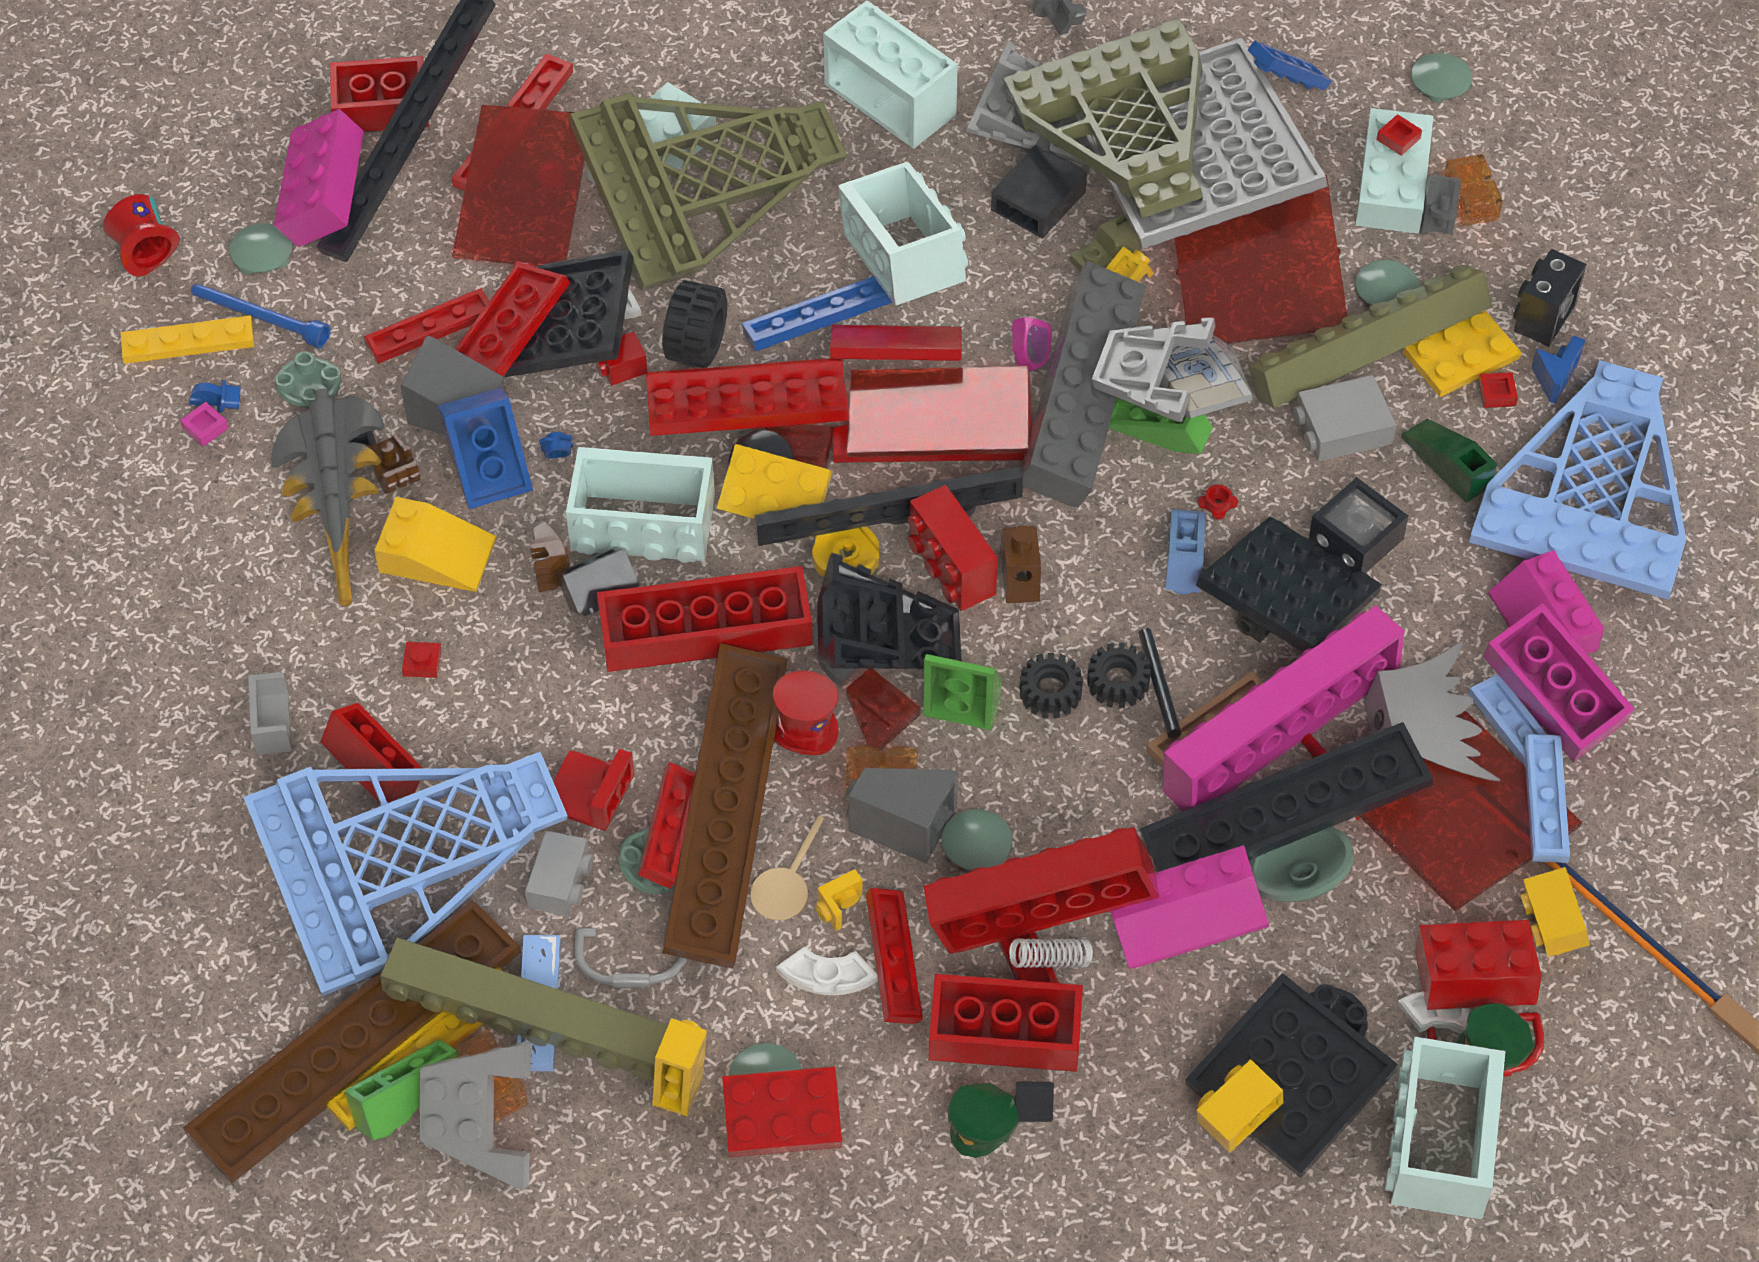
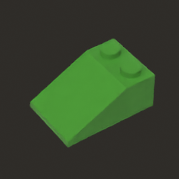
M926 654L924 659L923 716L992 730L1001 697L1002 678L995 668Z

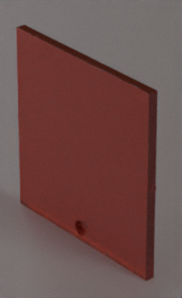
M1325 175L1327 180V187L1194 231L1188 235L1174 238L1178 263L1176 275L1180 278L1186 325L1202 323V318H1214L1215 330L1213 335L1227 344L1315 333L1318 329L1333 327L1342 323V319L1348 315L1339 261L1341 249L1337 247L1327 175Z
M1466 710L1456 717L1467 720L1482 729V732L1478 735L1460 740L1481 754L1475 757L1467 756V758L1499 778L1500 781L1471 776L1423 758L1433 777V786L1359 815L1391 848L1392 852L1397 853L1454 911L1532 860L1526 768L1522 762H1519ZM1567 808L1569 835L1580 828L1582 821Z

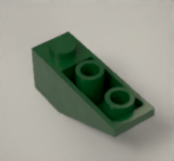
M1428 418L1402 433L1401 438L1465 503L1484 493L1487 484L1495 476L1497 463L1475 441Z

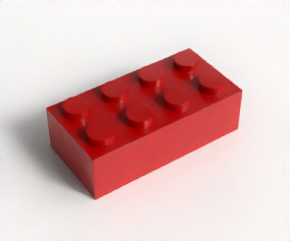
M935 974L928 1060L1077 1072L1083 985Z

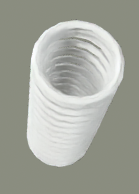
M1016 938L1011 943L1009 954L1011 963L1016 968H1037L1039 966L1042 968L1045 966L1048 968L1056 966L1059 968L1062 966L1065 968L1073 966L1083 968L1088 967L1091 963L1093 950L1091 943L1085 938ZM1018 943L1021 944L1019 948L1020 964H1017L1016 961V948ZM1082 943L1084 944L1086 950V959L1084 964H1082ZM1073 947H1074V952H1075L1074 961H1073V955H1072V953H1073ZM1033 948H1034V952H1035V958H1034V960H1033ZM1050 949H1051V951H1052V959H1051V960H1050ZM1062 949H1063V961H1062V959H1061V951H1062ZM1067 949H1068V951H1069V959H1068V960H1067ZM1027 950L1029 951V959H1027ZM1045 950H1046V960L1044 959V951H1045Z

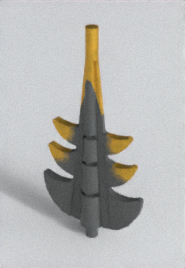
M318 389L315 391L316 400L310 404V410L299 415L297 414L279 432L272 450L271 465L274 468H278L293 459L307 456V459L298 463L290 471L285 480L282 495L289 497L308 487L315 488L298 501L290 518L293 522H298L310 515L321 513L336 575L338 602L341 606H349L352 604L349 576V502L362 496L377 494L379 491L369 480L357 476L349 477V475L364 466L379 465L381 463V459L372 449L364 444L350 443V441L365 432L383 430L384 423L379 412L366 400L355 396H345L333 401L329 399L327 389Z

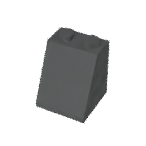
M430 336L426 337L400 385L407 423L440 434H444L437 406L500 387L509 397L508 392L505 391L503 376Z
M864 768L859 779H853L850 782L846 792V799L849 800L846 817L849 818V831L927 864L942 836L946 823L951 820L957 809L958 772L939 769Z

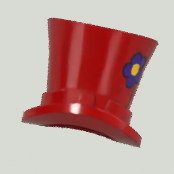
M135 194L122 199L109 210L103 221L105 234L120 246V260L125 270L136 277L145 276L165 263L180 243V236L177 231L172 227L162 224L155 200L145 194Z
M794 671L781 677L773 689V699L778 710L774 742L789 751L803 755H822L829 752L836 744L839 734L838 722L833 713L839 700L837 687L826 676L812 671Z

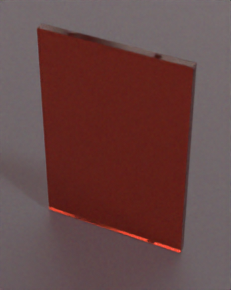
M494 105L481 106L452 253L453 258L514 264L518 260L523 263L530 262L536 266L567 260L585 158L568 121L570 114L575 112Z
M1028 366L851 370L847 455L848 457L1028 453V435L1030 434L1028 429V389L1030 388L1028 383Z

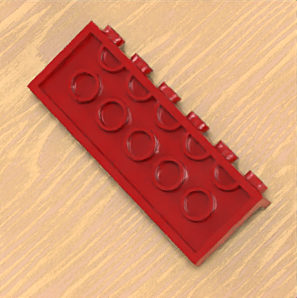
M828 358L646 373L650 436L849 421V407L842 359Z

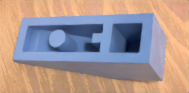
M1172 509L1165 590H1173L1178 594L1200 593V588L1196 586V583L1203 569L1205 512Z

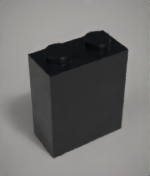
M1035 145L992 190L991 211L1043 239L1086 193L1087 172L1057 157L1051 151H1046Z

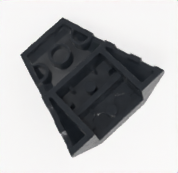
M831 553L817 601L819 660L832 669H924L926 654L962 662L959 609L919 591L916 594L910 593L902 589V583L891 578L886 582L871 575V569L860 564L855 568L842 562V556Z

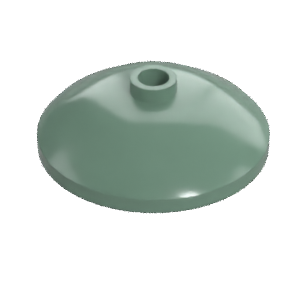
M1329 827L1249 860L1260 895L1280 902H1302L1324 895L1340 884L1350 872L1355 855L1348 836L1334 827Z

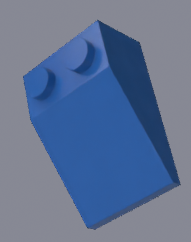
M501 387L437 406L448 447L469 509L533 491L510 400Z

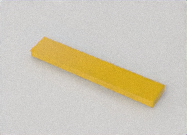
M442 1011L346 1089L439 1039L454 1048L483 1025V1023H466L458 1019L456 1014ZM342 1091L327 1104V1108L350 1131L355 1127V1123L345 1093Z

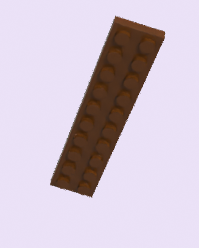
M720 643L693 781L679 868L674 884L662 948L663 954L733 969L736 963L778 719V710L773 699V689L777 681L785 675L788 660L786 658Z
M471 900L417 943L494 969H501L521 953L520 945L474 900ZM381 971L183 1127L184 1132L232 1184L324 1111L332 1099L441 1012L427 1010L421 1003L409 999L399 1001L388 996L385 991H382Z

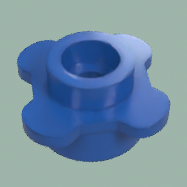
M563 432L549 433L545 438L539 440L540 445H542L541 451H544V455L548 459L567 457L571 454V448L574 446L573 442H570L572 441V436L565 435Z

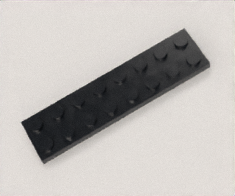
M1401 722L1140 828V834L1158 872L1243 845L1248 860H1251L1433 786V777L1404 722Z

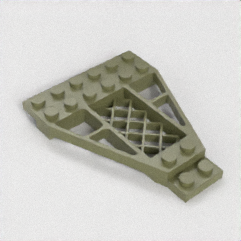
M1180 19L1165 22L1160 26L1145 31L1135 32L1130 36L1115 41L1105 42L1100 46L1085 51H1078L1073 55L1055 61H1048L1041 66L1026 71H1018L1014 75L1004 78L1006 89L1015 105L1016 114L1025 132L1029 130L1035 131L1116 183L1120 193L1132 200L1141 218L1203 198L1201 187L1193 174L1194 167L1192 162L1200 76L1203 70L1200 53ZM1191 76V83L1189 85L1165 93H1160L1156 89L1157 87ZM1129 98L1137 99V102H1129L1128 100ZM1189 101L1186 128L1180 130L1168 108ZM1100 108H1102V109H1108V111H1107L1106 113H1105V112H1099L1098 110H1099ZM1119 112L1128 113L1126 116L1117 115ZM1077 114L1082 119L1057 129L1050 125V123ZM1139 115L1147 117L1146 120L1137 118ZM1109 125H1110V126H1116V127H1117L1116 130L1107 129V128H1108ZM1129 129L1137 130L1135 134L1128 133L1127 131ZM1148 133L1157 134L1156 137L1147 136ZM1090 135L1101 156H1098L1074 139ZM1118 143L1127 144L1125 148L1117 146ZM1138 147L1147 148L1145 151L1136 150Z
M630 92L603 100L600 106L572 113L568 118L624 250L629 249L634 257L632 270L641 291L698 273L812 175L816 169L842 162L847 157L823 100L798 108L776 107L766 110L633 97ZM639 109L675 113L684 135L653 143ZM687 114L733 118L735 120L694 131ZM752 129L765 135L766 142L764 146L748 138ZM746 131L744 136L739 133ZM724 137L740 144L737 154L721 147ZM718 139L716 144L711 142L713 140ZM696 145L713 152L709 162L692 155ZM690 147L689 152L682 150ZM744 147L760 154L756 164L741 157ZM668 153L684 160L681 170L664 163ZM716 155L733 162L729 172L713 165ZM764 157L777 163L779 169L776 174L761 167ZM688 163L704 170L701 181L684 173ZM736 165L753 172L749 182L733 175ZM709 173L725 181L721 191L705 183ZM667 175L676 179L673 188ZM757 175L767 179L766 181L753 184ZM680 181L697 189L693 199L677 192ZM729 183L739 187V189L725 193ZM701 191L712 196L697 201ZM769 193L775 194L772 200L739 228L735 227L727 206ZM714 211L719 215L728 238L705 258H702L686 219Z

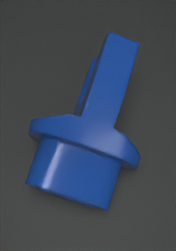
M222 380L221 386L211 383L196 384L190 393L189 404L200 406L207 402L210 406H217L219 413L223 412L224 408L239 410L241 386L226 385V380Z

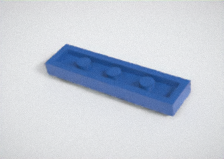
M1256 40L1253 41L1247 50L1256 58L1253 62L1266 73L1271 71L1281 79L1285 76L1294 84L1300 82L1310 90L1313 87L1324 90L1332 82L1312 63Z

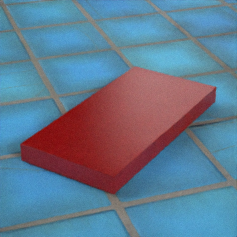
M517 262L455 350L504 377L570 284L568 278L562 274Z
M832 325L830 358L960 361L962 359V327Z

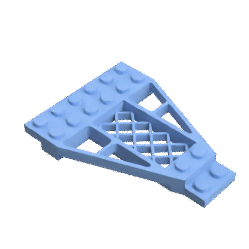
M1599 360L1594 377L1487 484L1469 543L1525 559H1531L1554 550L1567 571L1669 600L1686 543V535L1659 400V391L1663 377ZM1574 414L1562 455L1559 458L1534 453ZM1598 422L1605 432L1592 436L1585 426ZM1609 423L1618 425V427L1612 428ZM1578 430L1585 440L1573 444ZM1630 431L1637 441L1624 445L1618 435ZM1653 436H1656L1665 489L1645 484L1640 480ZM1610 439L1617 449L1604 453L1598 443ZM1590 447L1597 457L1584 461L1578 451ZM1642 448L1637 462L1630 452ZM1570 455L1577 465L1565 469ZM1623 456L1629 466L1617 471L1610 460ZM1522 464L1552 472L1555 476L1549 495L1546 498L1535 497L1500 486ZM1603 464L1609 474L1597 479L1590 468ZM1582 472L1589 482L1576 487L1569 476ZM1634 473L1631 486L1629 487L1623 477ZM1562 480L1568 490L1557 494ZM1615 481L1621 492L1609 496L1603 485ZM1595 489L1601 500L1589 504L1582 493ZM1574 497L1581 508L1564 505L1562 501ZM1641 497L1669 505L1674 536L1631 524L1628 521V516L1633 500ZM1626 499L1623 512L1621 513L1615 503ZM1607 506L1614 517L1602 516L1594 511Z
M541 752L507 765H485L480 768L312 770L311 767L277 779L278 784L243 797L322 996L375 976L384 969L389 954L384 949L370 914L372 908L409 893L417 894L428 919L422 927L407 939V941L417 944L534 837V832L567 820V813ZM447 780L390 803L386 801L379 781ZM322 781H371L381 806L334 824L318 783ZM461 792L475 798L469 814L451 807L456 793ZM448 797L445 804L437 802V800ZM480 802L489 822L474 816ZM427 805L442 811L435 827L417 820L423 806ZM414 810L411 818L402 815L404 813ZM447 814L465 820L459 836L440 830ZM393 818L408 824L401 840L383 834L389 819ZM380 823L377 831L368 828ZM471 823L489 830L482 846L464 839ZM413 827L431 834L424 850L406 843ZM355 832L373 837L366 854L349 847ZM494 835L497 840V843L489 846L490 841ZM346 836V838H345V840H344V842H343V844H342L340 838ZM437 836L455 843L448 859L430 853ZM379 840L397 847L390 863L372 857ZM460 846L475 851L455 859ZM403 850L421 857L414 873L396 866ZM346 854L363 860L356 877ZM427 859L441 864L438 867L421 873ZM369 863L387 870L380 886L362 880ZM480 865H487L437 913H432L424 894V889L427 886ZM392 873L407 878L387 886ZM360 887L370 890L372 893L363 896Z

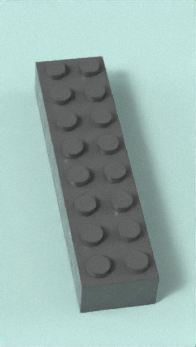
M1090 261L1085 263L1073 281L1021 466L1023 487L1079 508L1093 489L1117 397L1095 389L1092 377L1109 332L1112 330L1134 328L1136 326L1146 285Z

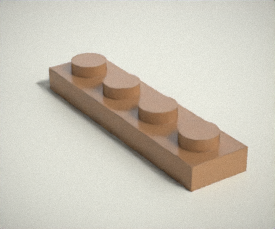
M1252 671L1181 720L1179 725L1182 733L1178 738H1169L1166 731L1147 744L1146 752L1163 769L1164 752L1171 743L1177 740L1181 741L1190 735L1197 725L1210 721L1227 704L1236 703L1246 696L1253 686L1262 685L1264 682Z

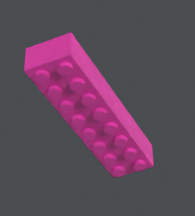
M1376 605L1365 613H1358L1344 628L1339 631L1334 630L1321 644L1313 649L1305 650L1298 660L1287 667L1279 668L1272 678L1262 685L1253 686L1246 696L1234 704H1227L1216 717L1208 722H1202L1197 725L1193 732L1181 741L1177 740L1171 743L1164 752L1163 792L1181 811L1231 792L1299 744L1308 733L1313 734L1367 696L1378 671L1400 669L1405 631Z

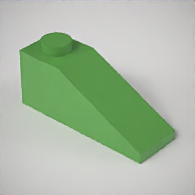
M1117 397L1109 429L1174 452L1201 454L1213 426L1205 414L1193 418L1184 416L1182 422H1177Z
M439 1039L344 1090L356 1129L375 1141L376 1139L391 1135L396 1128L406 1124L420 1107V1068L426 1064L459 1057L458 1051Z

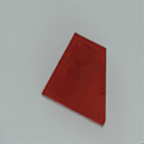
M805 424L765 427V430L775 432L786 440L794 453V460L827 469L833 435L831 427Z
M867 669L846 688V696L868 749L873 756L921 715L920 706L874 669Z

